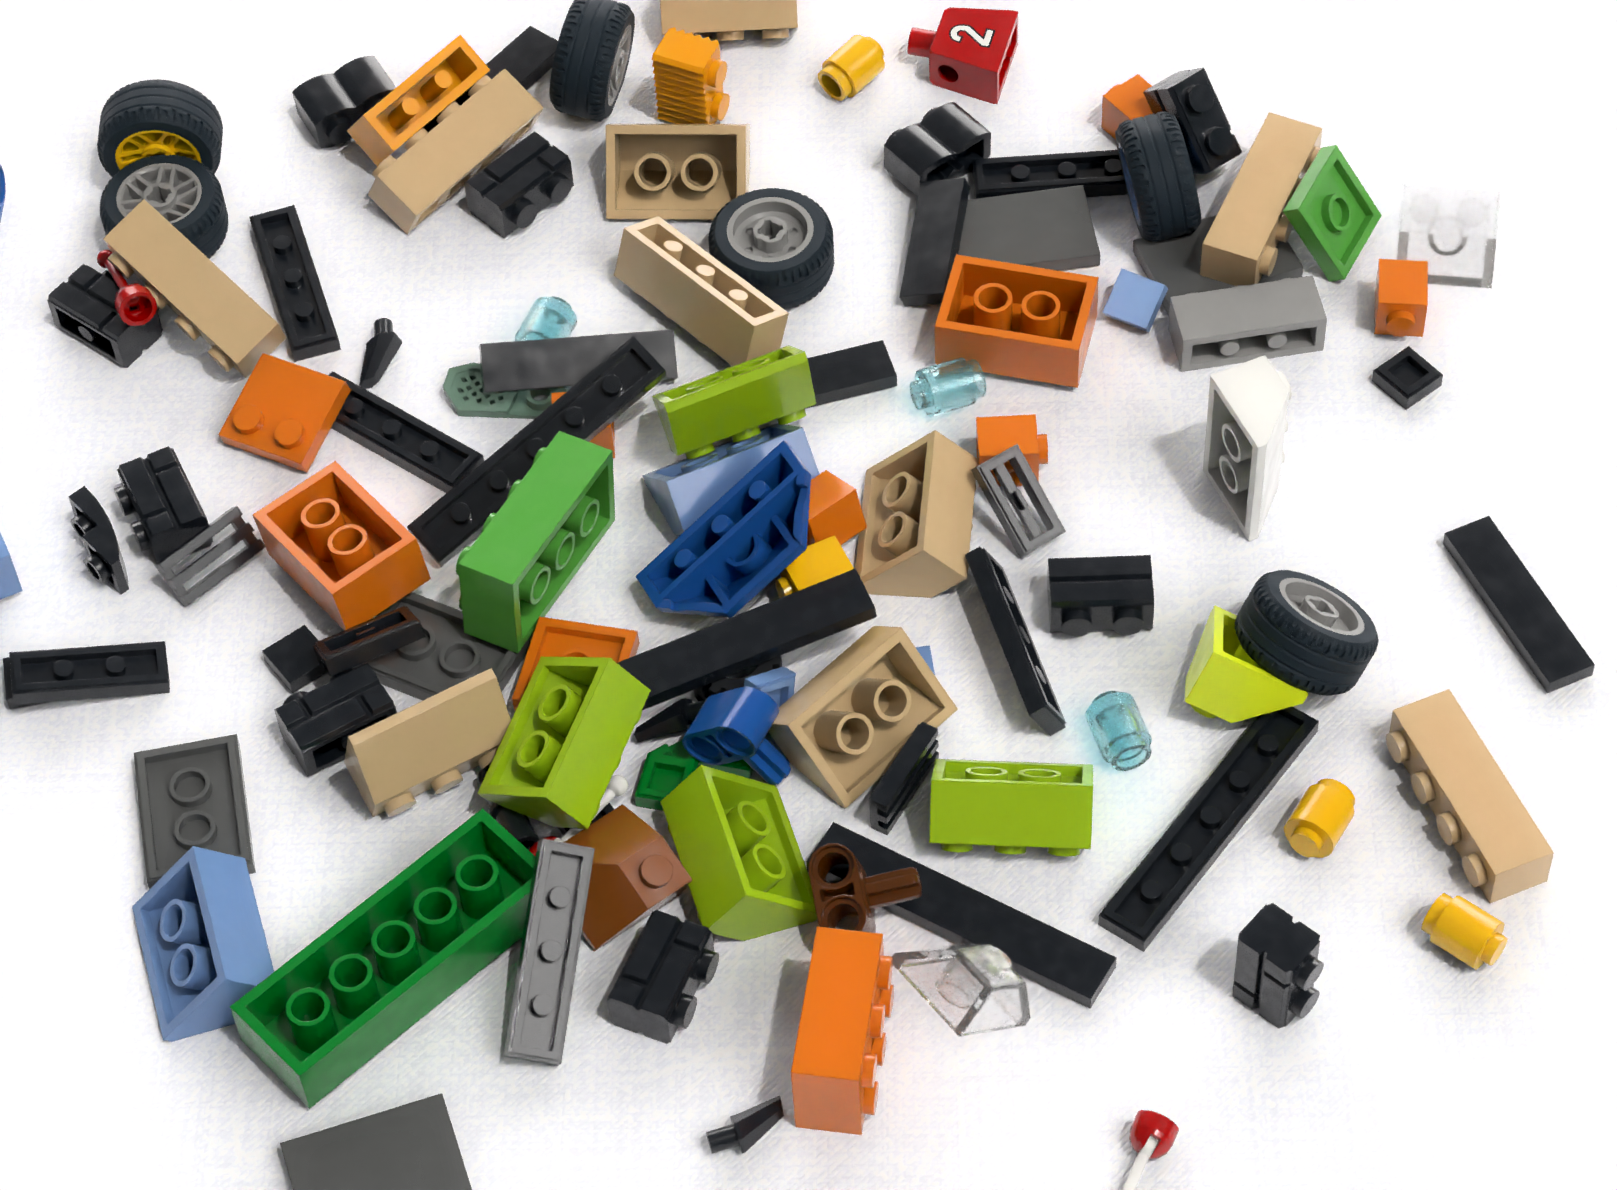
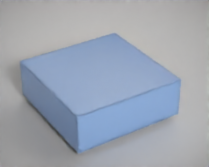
M1121 268L1103 313L1107 317L1150 332L1168 288L1162 283Z

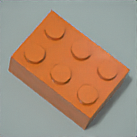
M956 254L935 323V364L1078 388L1097 318L1099 277Z
M336 461L252 514L268 554L343 630L369 621L431 579L417 539Z
M818 926L816 928L791 1069L795 1127L862 1135L865 1114L875 1115L879 1088L878 1081H875L877 1066H883L886 1050V1033L883 1032L885 1017H891L894 999V985H891L893 957L884 956L883 934Z

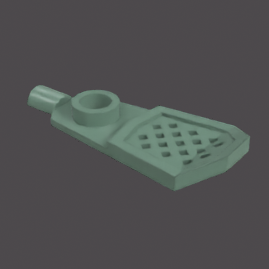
M474 362L449 368L443 385L444 394L458 416L535 419L552 405L551 393L567 392L565 388L483 394L481 364ZM539 395L548 396L547 399L542 401L534 400Z

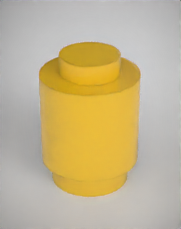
M852 36L823 62L822 70L818 73L820 85L828 95L838 101L844 100L847 96L849 98L854 97L884 70L885 62L882 47L871 37Z
M1326 778L1307 788L1284 826L1285 836L1297 853L1305 857L1317 858L1327 857L1332 853L1355 812V797L1346 785L1337 780Z
M1446 893L1441 894L1430 907L1421 927V930L1431 935L1430 942L1475 970L1481 967L1484 962L1492 966L1502 954L1508 938L1502 935L1505 926L1502 921L1459 895L1452 898Z

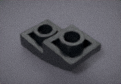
M83 486L68 497L75 516L71 519V524L75 532L83 540L88 557L84 559L85 566L97 582L102 584L107 581L122 595L129 590L128 576L114 529L103 507L93 494Z

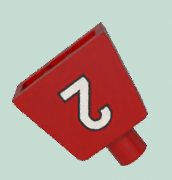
M949 7L943 11L937 31L915 27L911 29L907 52L909 55L929 58V81L933 85L988 103L998 104L1018 46L1019 11Z

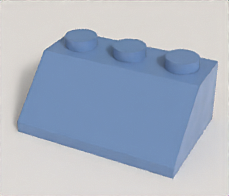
M775 423L760 429V434L739 442L729 441L714 447L715 450L694 459L686 458L642 476L675 535L680 536L783 440L791 446L810 472L811 480L818 476L819 471L803 427Z
M192 846L132 906L163 1040L173 1042L235 1024L230 1006L274 972L245 858Z

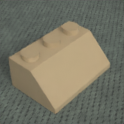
M660 0L662 35H665L668 29L675 27L677 31L684 29L685 33L692 32L694 36L704 32H717L718 41L744 40V30H762V39L789 37V28H798L797 0Z
M611 123L606 125V219H651L659 216L662 219L713 220L726 203L731 202L732 199L737 198L739 195L749 192L750 124Z
M936 430L866 470L862 512L867 528L859 533L855 568L868 594L932 598L967 579L969 564L965 554L970 551L976 478L971 469L977 466L978 458Z
M873 626L779 707V714L771 726L769 734L795 768L838 805L847 808L887 772L918 724L924 722L937 728L956 712L958 708L902 627Z
M492 668L348 736L344 763L372 817L385 811L388 817L400 814L416 804L414 797L432 788L435 794L445 792L463 781L461 774L477 766H480L481 769L489 767L511 722L497 677Z

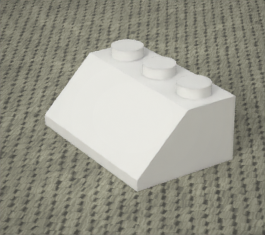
M1265 355L1210 375L1203 471L1248 541L1259 537L1279 487L1281 464L1285 461L1283 450L1284 434L1288 431L1287 406L1288 400L1292 397L1288 379L1283 372H1276Z

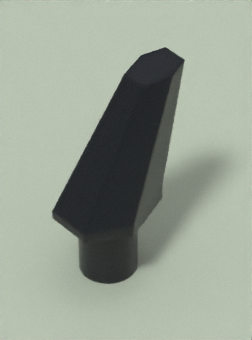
M377 319L374 322V337L366 343L359 383L364 389L372 388L379 382L402 344V340L393 332V323L390 319Z
M682 698L636 728L634 735L637 743L688 730L706 699L692 702L691 699Z
M777 1096L741 1113L730 1116L731 1125L706 1132L712 1154L739 1146L741 1153H745L784 1116L781 1097Z

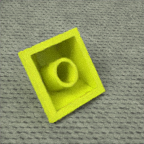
M1214 605L1186 675L1184 702L1190 704L1196 712L1205 717H1219L1230 723L1303 704L1308 696V692L1281 681L1259 666L1245 652L1238 640L1235 630L1237 615Z

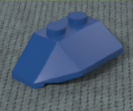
M783 440L635 576L655 607L661 612L733 617L807 549L811 486L810 472L791 446Z

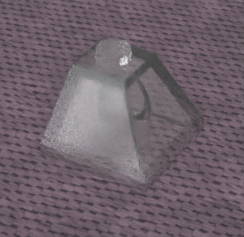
M954 944L897 952L892 956L893 966L959 1037L1025 1026L1031 1018L1026 981L1012 968L1010 958L991 944Z

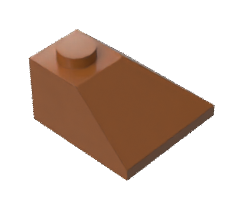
M623 804L591 824L588 829H583L564 842L595 848L582 935L594 952L649 916L652 911L660 909L681 895L692 881V878L663 836Z

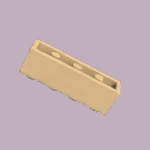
M503 69L493 79L488 75L482 77L468 92L470 96L468 100L462 105H459L456 101L451 103L436 119L439 123L430 132H427L424 128L420 129L405 144L406 152L397 159L392 155L388 156L372 172L375 181L368 196L406 234L459 191L467 180L488 166L534 126L544 107L506 69Z
M1268 113L1202 243L1201 276L1234 286L1258 284L1262 274L1270 276L1278 255V248L1276 246L1279 241L1286 242L1293 227L1283 210L1321 149V127L1274 113Z
M145 199L103 238L112 252L107 258L108 261L127 279L135 274L155 298L157 308L162 310L168 305L178 315L174 322L189 338L195 341L201 336L210 344L212 348L207 353L226 372H229L234 367L247 378L252 373L262 353L270 355L286 339L278 322Z
M659 216L623 229L614 276L630 287L634 293L642 296L663 312L667 318L676 322L700 343L706 345L726 360L730 366L780 349L789 315L787 311Z
M1450 689L1394 709L1390 731L1386 735L1389 753L1396 763L1402 762L1411 776L1412 788L1417 799L1422 804L1428 803L1436 816L1438 831L1447 845L1453 844L1462 858L1463 870L1470 884L1473 887L1479 886L1488 902L1493 903L1547 882L1554 854L1553 850Z

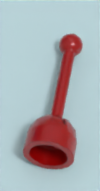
M110 250L100 251L97 255V263L102 268H107L120 289L116 293L114 302L120 318L130 326L146 324L156 313L157 303L155 298L146 287L138 283L128 285L123 275L107 259L112 252ZM135 306H136V308H137L136 310L130 311V308H131V307H135Z

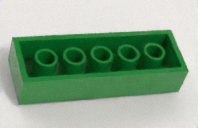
M482 808L232 1004L230 1009L240 1040L310 1109L523 937L536 856Z

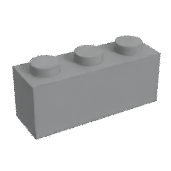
M1313 275L1284 278L1278 281L1252 285H1238L1232 288L1199 293L1191 292L1185 295L1170 297L1168 329L1181 372L1244 363L1264 355L1267 359L1322 351L1324 349L1327 317Z

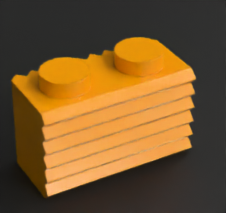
M675 27L668 29L651 59L653 60L652 67H654L653 73L655 74L653 80H655V93H657L655 98L657 99L656 106H658L657 112H659L657 118L675 124H715L717 120H723L728 111L730 97L728 94L723 93L727 63L720 59L718 40L711 41L709 37L702 39L701 35L694 36L692 32L685 33L684 29L677 31Z

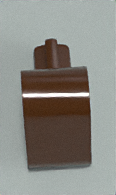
M828 843L819 847L812 854L809 861V876L819 927L836 928L838 922L843 917L857 915L859 916V923L854 931L876 933L875 908L918 899L922 896L921 879L916 868L908 867L867 877L863 866L853 852L839 843ZM838 864L849 865V872L842 881L831 884L826 882V876L833 866Z

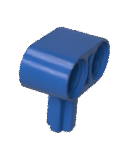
M740 687L709 696L682 740L684 748L695 759L712 766L744 760L771 785H778L791 771L789 761L765 738L779 714L778 705L765 692L753 687Z

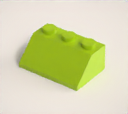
M790 345L652 396L671 451L677 456L685 453L687 459H694L714 451V442L730 436L733 442L754 437L761 433L759 425L777 419L779 425L797 421L807 415L804 408L816 404L805 351Z
M541 656L477 794L486 800L552 827L588 829L600 808V801L610 779L620 764L621 755L634 726L641 718L642 709L651 690L611 658Z
M935 759L931 778L929 843H941V849L949 852H969L973 850V845H992L995 852L1002 854H1022L1026 852V847L1048 848V853L1051 855L1077 856L1080 854V849H1091L1093 765Z
M700 765L660 801L668 823V831L674 840L681 864L692 878L689 888L697 909L698 919L702 926L709 928L712 934L746 941L817 921L810 877L777 786Z

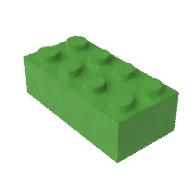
M561 431L556 434L547 447L539 449L531 469L522 480L514 482L505 503L497 513H491L488 516L480 536L471 547L467 546L463 549L457 560L456 574L459 575L461 591L459 608L463 613L464 633L519 653L534 632L539 616H546L615 521L612 450Z

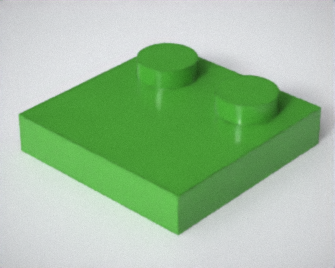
M1337 145L1321 147L1283 210L1329 282L1345 280L1382 216Z

